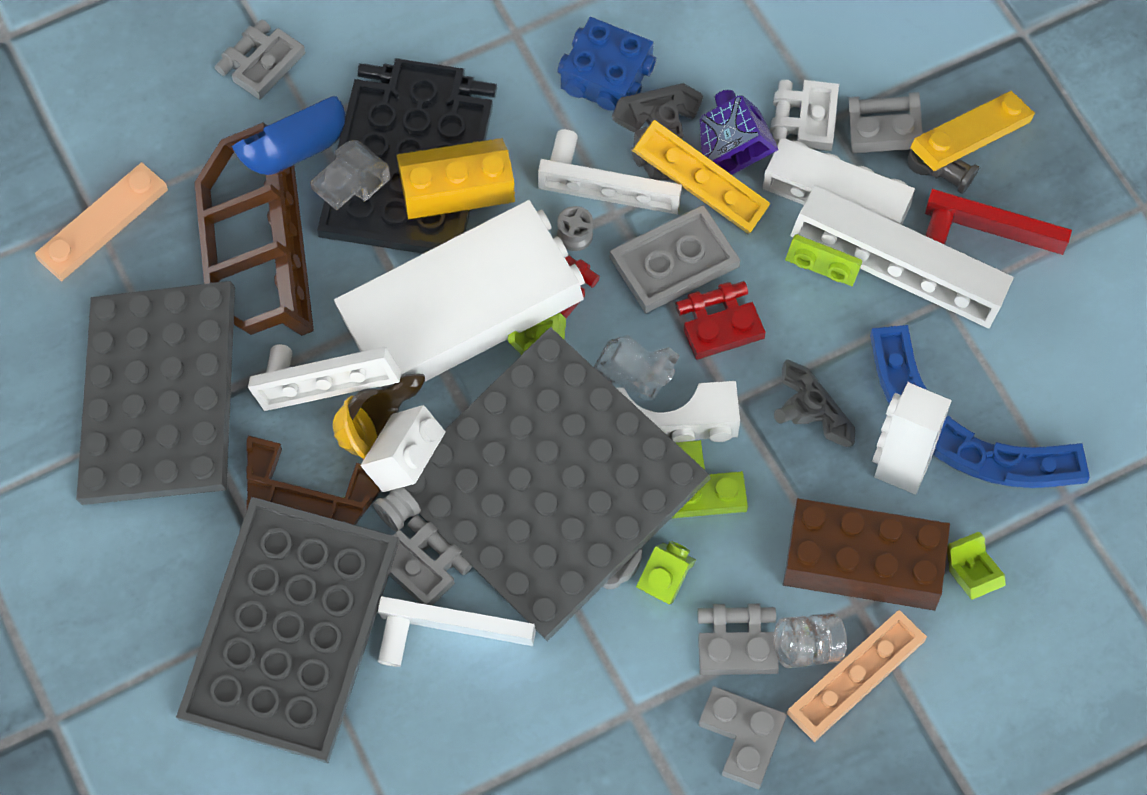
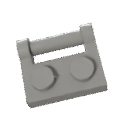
M919 92L909 93L907 97L859 100V97H849L852 154L911 149L914 138L923 134ZM909 110H910V114L872 116V117H861V116H860V114L883 113V112H896V111H909Z

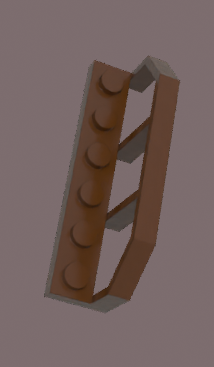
M262 122L221 139L194 182L204 284L220 282L221 279L275 259L276 274L274 281L279 292L280 306L244 321L234 316V325L252 335L282 323L303 336L314 332L295 165L276 174L266 175L264 187L212 207L211 188L235 152L232 145L264 131L263 128L268 125ZM269 202L267 218L272 229L273 242L218 263L214 224Z

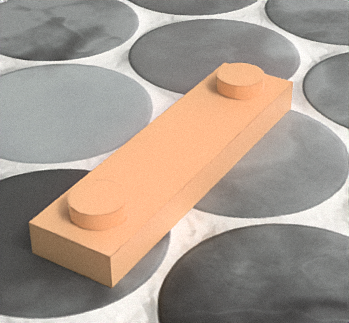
M141 162L36 251L37 260L62 282L167 192L166 183Z
M898 610L788 709L787 715L815 742L925 642L927 636Z

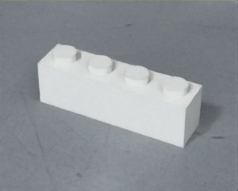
M781 137L777 146L778 151L774 152L765 171L764 190L804 205L814 185H817L894 222L903 224L911 206L915 188L908 186L899 179H889L876 174L865 166H855L842 161L834 154H824L808 148L800 141H790Z
M907 382L902 395L894 393L886 412L887 416L882 426V433L872 462L878 464L874 478L916 495L930 464L952 400Z

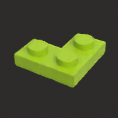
M701 440L676 442L681 449L705 470ZM743 471L709 474L711 479L672 518L747 512L748 503Z

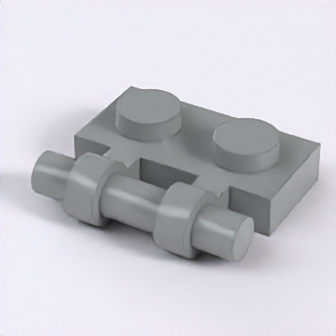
M262 19L254 27L249 26L242 33L243 38L234 47H228L221 54L222 59L215 65V69L222 76H225L232 68L236 69L232 73L233 82L259 100L305 54L304 45L279 28L269 37L266 36L271 27ZM252 48H257L249 57L245 56Z
M416 515L408 523V527L416 533L411 539L400 530L393 535L399 537L400 543L389 576L419 603L433 606L454 585V578L446 571L454 567L462 575H465L472 566L460 555L462 550L455 544L450 545L437 532L438 528L431 522L426 523L419 515ZM425 546H431L440 556L434 561L422 550Z
M713 604V608H698V624H713V633H699L698 636L700 675L778 674L777 632H761V623H776V608L760 607V604H748L747 608H726L725 604ZM726 623H748V632L726 633Z

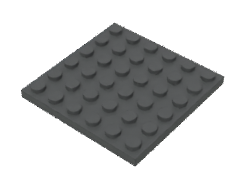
M550 327L445 429L444 436L417 482L404 488L421 509L419 515L427 523L431 522L438 528L437 532L450 545H457L462 550L460 555L528 623L535 624L536 631L548 641L711 478L697 462Z

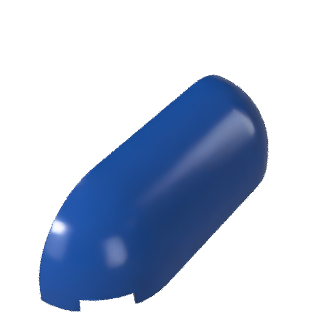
M331 96L263 128L264 131L242 139L232 145V148L242 163L249 169L264 175L276 174L334 145L340 138L345 123L344 106L337 96Z

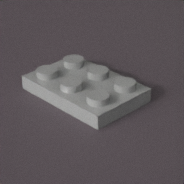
M704 205L610 250L611 261L645 314L740 267L739 257Z

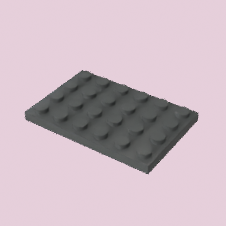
M231 281L91 297L76 497L82 505L227 490L235 286Z
M251 497L176 718L193 725L329 763L379 608L380 598L383 595L400 543L399 537Z

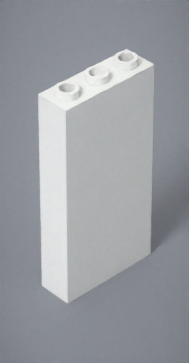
M527 200L334 299V302L360 352L387 347L401 370V377L409 374H424L426 382L507 340L508 335L512 332L517 331L521 333L584 300L580 286L585 284V281L576 264L569 266L565 257L568 256V253L559 236L553 239L548 230L552 229L545 212L542 209L536 211L531 201ZM393 384L380 386V389H387L390 386L392 387Z

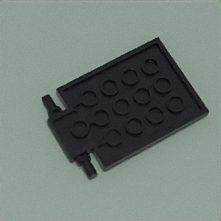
M395 58L394 65L384 63L383 67L360 63L358 66V77L381 80V83L354 79L345 123L341 132L317 228L318 237L424 254L465 233L470 210L408 219L397 154L485 141L493 109V100L471 96L473 94L495 98L497 84L474 81V77L465 76L464 68L398 58Z

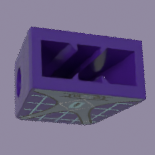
M732 90L718 92L715 95L717 107L700 118L702 154L731 175L778 151L777 144L760 110L743 95L736 96Z

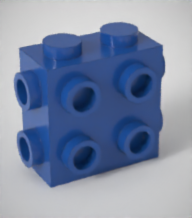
M590 17L584 28L579 27L572 41L573 48L570 54H564L560 60L557 73L561 74V89L573 97H582L595 102L605 110H614L620 98L641 93L643 77H649L656 64L657 58L653 56L654 41Z

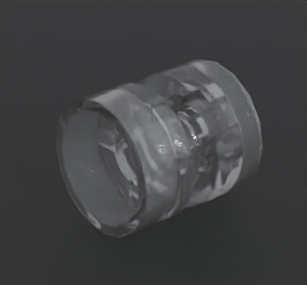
M834 613L813 614L808 617L803 615L779 619L774 630V648L777 658L783 667L788 669L807 667L812 664L826 665L841 662L847 649V636L842 620Z

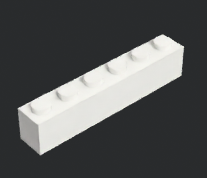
M814 185L791 233V237L797 234L862 260L860 269L988 329L999 312L1014 279L1013 276L999 269L993 268L817 185Z

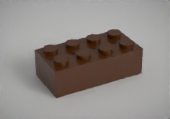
M797 498L783 586L935 611L942 595L950 523Z

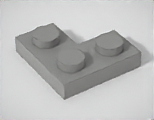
M713 686L700 718L699 726L735 740L722 776L759 790L787 714Z

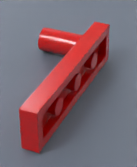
M935 189L931 190L925 211L926 215L931 216L925 236L944 245L952 222L1061 255L1064 254L1072 230Z

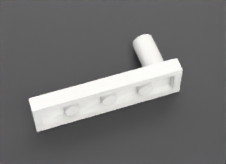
M559 130L556 135L551 159H541L538 189L678 215L682 190L681 184L571 164L578 138L577 134L571 130Z
M278 344L274 345L270 350L266 373L250 376L248 388L262 409L268 411L399 383L401 370L387 347L290 367L292 350L286 345Z
M381 596L378 613L381 619H386L378 663L401 667L409 624L529 646L534 644L535 624Z

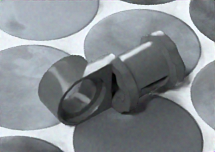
M910 149L907 157V164L914 173L919 175L930 174L935 178L942 177L957 186L958 192L961 194L968 189L980 168L976 164L970 166L961 159H958L933 171L927 164L920 163L915 158V152Z

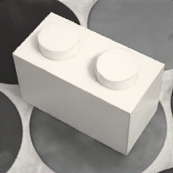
M424 405L394 413L390 416L360 466L382 492L415 484L446 431Z

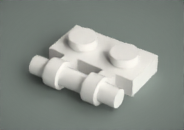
M781 80L778 90L774 93L773 105L776 107V112L770 125V132L773 134L777 146L781 137L787 139V135L795 134L798 135L797 141L804 143L808 148L832 151L839 84L804 80L803 91L792 90L793 83L790 80ZM793 107L801 108L800 118L789 117L790 109Z

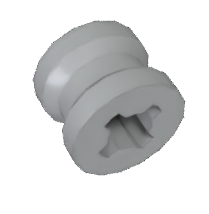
M579 206L564 209L558 216L557 237L559 236L565 248L569 251H580L587 248L593 238L592 215L588 210Z
M404 487L390 490V494L386 498H379L373 503V507L380 518L395 532L404 527V521L407 518L414 517L421 512L415 499Z

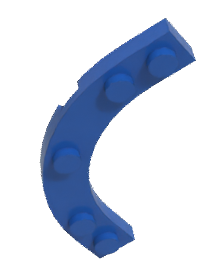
M908 325L872 328L870 338L880 385L888 403L890 404L894 393L903 394L907 382L926 389L915 362ZM949 415L945 418L933 453L941 461L965 474L987 482L1011 487H1057L1085 484L1090 479L1082 443L1049 447H1017L998 442L994 445L974 437L975 433L961 426Z

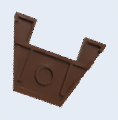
M248 435L247 509L251 497L356 525L381 492L380 488L360 466V463L355 465L344 498L272 480L282 451L281 443Z

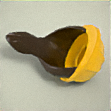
M404 375L400 377L399 383H394L392 387L390 386L387 389H366L360 391L355 396L347 397L344 405L335 414L333 419L334 437L337 439L339 446L353 455L360 456L364 460L390 416L398 413L400 405L414 397L422 388L425 382V375Z

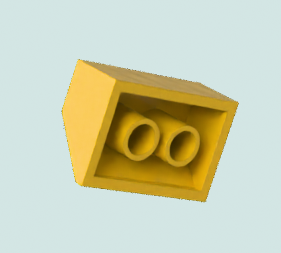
M502 138L397 154L408 219L515 202L512 167L508 149Z

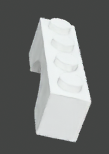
M736 381L698 383L696 392L691 400L683 407L670 412L646 410L633 402L624 388H617L675 443L700 439L725 442L733 437H738L740 415Z

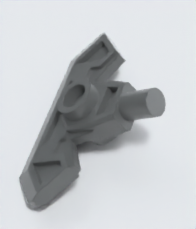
M682 83L622 97L617 102L612 119L633 133L639 130L645 121L649 126L653 120H656L682 139L684 135L679 115L694 119L703 100V95Z
M785 360L782 366L781 382L798 393L789 398L782 408L775 410V420L780 424L790 420L794 424H809L814 421H822L826 439L845 447L853 446L855 444L854 425L807 367L791 360Z

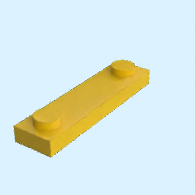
M1011 90L914 138L910 148L933 171H936L1029 124L1035 112Z
M656 120L650 123L632 149L635 154L677 184H681L684 189L747 234L752 232L771 204Z

